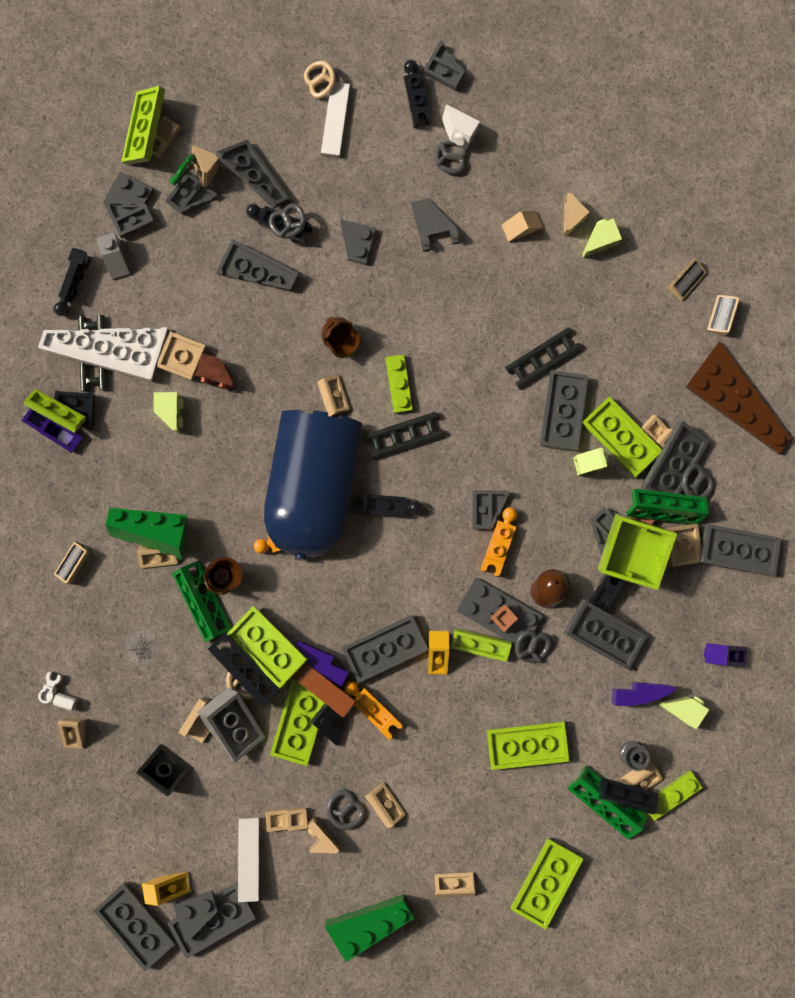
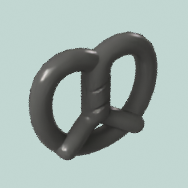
M450 140L440 142L434 153L436 166L448 174L462 172L465 168L464 158L467 149ZM446 146H458L461 148V153H449L446 150ZM445 160L459 161L460 165L458 168H448L442 163Z
M289 204L283 210L273 212L269 218V226L272 232L283 239L298 235L304 229L306 223L304 210L298 204ZM294 209L299 213L300 222H292L288 214L290 210ZM278 216L282 217L286 225L282 231H279L275 225V219Z
M696 463L687 467L680 484L686 495L706 498L710 495L714 486L712 477L705 473L704 469ZM696 469L698 476L692 484H689V475ZM705 479L708 483L707 488L703 494L698 495V488Z
M532 630L523 631L516 640L515 653L524 662L540 663L550 650L551 638L545 633L537 634ZM531 636L532 639L528 649L521 652L522 641L525 637ZM540 639H544V649L540 654H537L535 650Z
M339 790L329 799L326 813L334 826L339 829L348 830L361 823L365 816V809L361 803L355 801L351 792ZM340 796H346L349 801L339 811L332 808L334 802ZM353 807H356L359 810L358 817L346 824L345 815ZM334 815L339 817L340 822L334 817Z

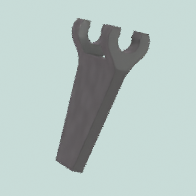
M429 198L411 202L423 251L430 250L429 238L449 233L452 244L459 242L456 226Z

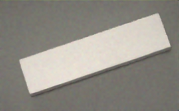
M337 83L330 92L321 149L322 156L340 158L350 84Z
M238 818V902L258 901L259 818Z

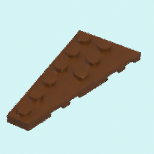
M719 341L685 388L771 450L780 454L791 437Z

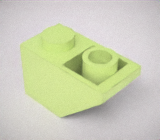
M154 392V412L174 432L180 433V428H183L184 420L181 416V409L184 408L183 398L177 392Z
M603 448L573 457L578 476L600 471L607 467L609 462L606 452H603Z

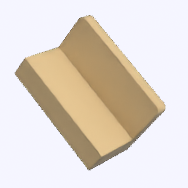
M203 697L197 701L179 731L184 737L190 735L200 743L205 741L210 731L197 712L210 702L208 699Z

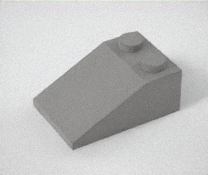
M230 688L224 690L197 712L205 726L235 763L266 738L238 692Z

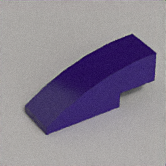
M29 409L21 420L71 453L82 439V436L76 432L74 433L32 409Z
M299 640L296 645L308 659V662L321 675L342 687L349 671L332 664L334 655Z
M632 682V690L613 688L612 704L615 706H632L653 702L676 691V687L665 684Z

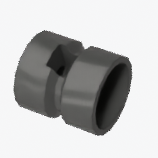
M628 741L621 745L619 757L628 768L633 771H641L648 766L650 755L645 747L635 741Z

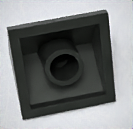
M160 744L136 774L168 797L175 791L191 769V766Z

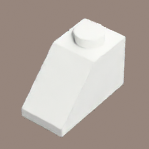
M449 105L445 106L442 122L450 141L467 149L476 135L480 121Z

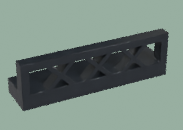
M226 633L208 648V651L261 707L279 690L269 677ZM226 639L231 644L230 652H221L217 646ZM233 655H241L244 658V666H235L232 663ZM239 669H244V675L240 672ZM246 669H255L258 672V679L248 680L246 678ZM260 683H268L273 688L266 697L259 691Z

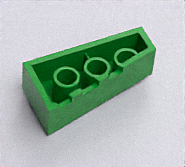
M119 508L109 509L105 525L111 537L130 543L135 542L141 544L142 547L159 550L160 553L171 554L178 559H183L190 527L187 515Z
M402 894L381 901L378 904L366 906L336 918L327 919L325 929L343 959L347 962L413 920L414 911Z

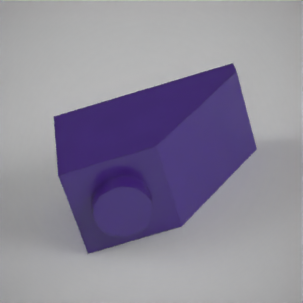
M706 643L704 650L705 663L745 666L747 647Z

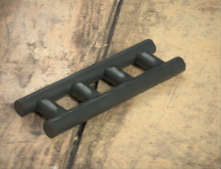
M97 315V321L86 322V316H78L79 331L81 329H105V316ZM80 362L81 391H88V385L98 384L99 390H107V369L99 367V377L88 378V366L94 365Z
M569 327L505 367L508 374L514 371L520 379L515 383L518 389L582 349L580 343L573 346L567 337L572 334ZM561 341L567 350L557 355L552 346ZM546 351L551 360L541 365L536 356ZM530 361L535 371L526 376L520 366Z
M435 411L365 434L366 442L372 440L375 451L370 452L372 460L443 437V430L436 431L433 420L438 419L437 412ZM426 423L429 433L418 437L415 426ZM408 428L411 439L400 443L397 432ZM390 434L393 445L382 449L379 438Z

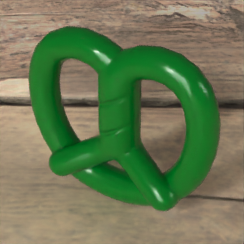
M193 153L178 167L177 173L169 179L170 184L176 186L185 175L195 158Z

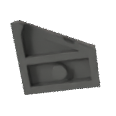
M441 40L423 70V74L455 91L465 73L460 64L456 62L452 53L447 51L444 42Z
M120 172L103 203H111L112 205H147L154 189Z
M187 172L165 202L178 213L183 214L215 199L217 194L209 187H203L200 180Z
M105 204L121 239L155 223L146 204Z
M341 219L340 223L348 261L366 265L376 228Z
M473 490L472 529H492L510 491Z
M604 506L590 519L601 556L614 520V516Z
M213 890L174 904L185 943L189 942L218 912L219 907Z

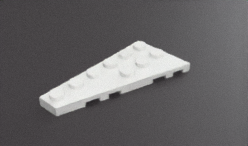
M168 327L161 329H81V331L44 330L38 349L152 382Z

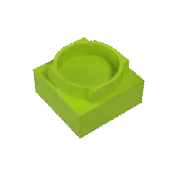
M615 514L597 569L601 573L658 590L677 533Z

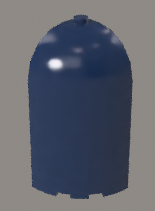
M286 410L281 413L264 505V523L268 536L275 546L283 552L295 556L294 559L306 561V558L324 555L336 544L343 532L362 425L361 422L342 415L339 418L328 416L329 412L313 410V414L303 413V410Z

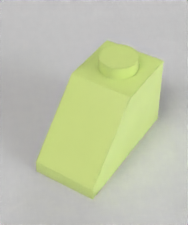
M614 218L610 220L602 219L596 223L597 225L594 227L582 253L583 258L617 246L622 238Z
M682 697L662 701L659 706L694 729L698 728L709 709L704 707L705 702L697 697H694V699Z

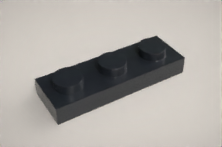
M607 778L601 779L599 799L652 815L657 814L658 793Z

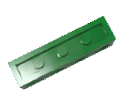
M635 488L631 492L633 504L626 511L627 517L698 525L709 515L706 497Z
M196 561L179 568L172 575L206 643L230 631L232 628L215 593L207 589L204 580L205 572L200 562ZM195 567L198 577H192L188 569ZM199 585L205 587L207 591L205 596L199 593ZM208 602L214 605V613L208 611L206 607ZM216 619L222 622L225 629L217 630L215 626Z
M586 765L581 770L579 777L567 789L627 840L641 832L647 815L642 811L599 799L602 778ZM580 784L586 789V792L580 791L576 787ZM592 799H598L602 805L595 804ZM607 811L613 812L615 815H617V818L608 815ZM622 824L629 825L632 830L627 831Z

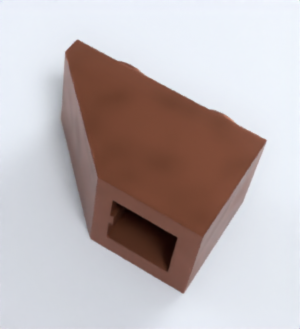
M202 353L195 374L200 379V382L211 385L212 382L218 384V388L227 391L229 388L235 389L236 385L220 358Z

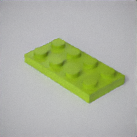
M161 86L136 92L121 161L126 165L147 162L152 157L161 107L164 102L165 89Z
M610 396L582 422V425L634 478L662 450Z
M252 606L227 633L280 689L308 661L255 606Z
M295 679L291 681L270 756L308 766L318 729L310 721L325 703Z
M564 721L486 729L491 770L569 762Z
M547 838L510 909L546 930L579 869L583 857Z

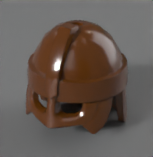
M329 317L326 319L321 333L323 343L338 358H347L353 355L361 345V335L353 328V323L343 317Z
M221 557L214 560L207 566L204 573L207 589L220 595H225L235 587H238L243 579L241 566L237 561L229 557Z
M550 569L544 571L532 583L530 589L531 597L536 604L543 608H554L568 596L570 582L561 570Z

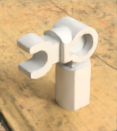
M48 672L46 675L47 684L44 685L38 695L40 702H53L54 706L74 711L78 702L77 698L62 693L56 694L58 689L56 687L62 682L63 675H58L57 679L53 681V672Z

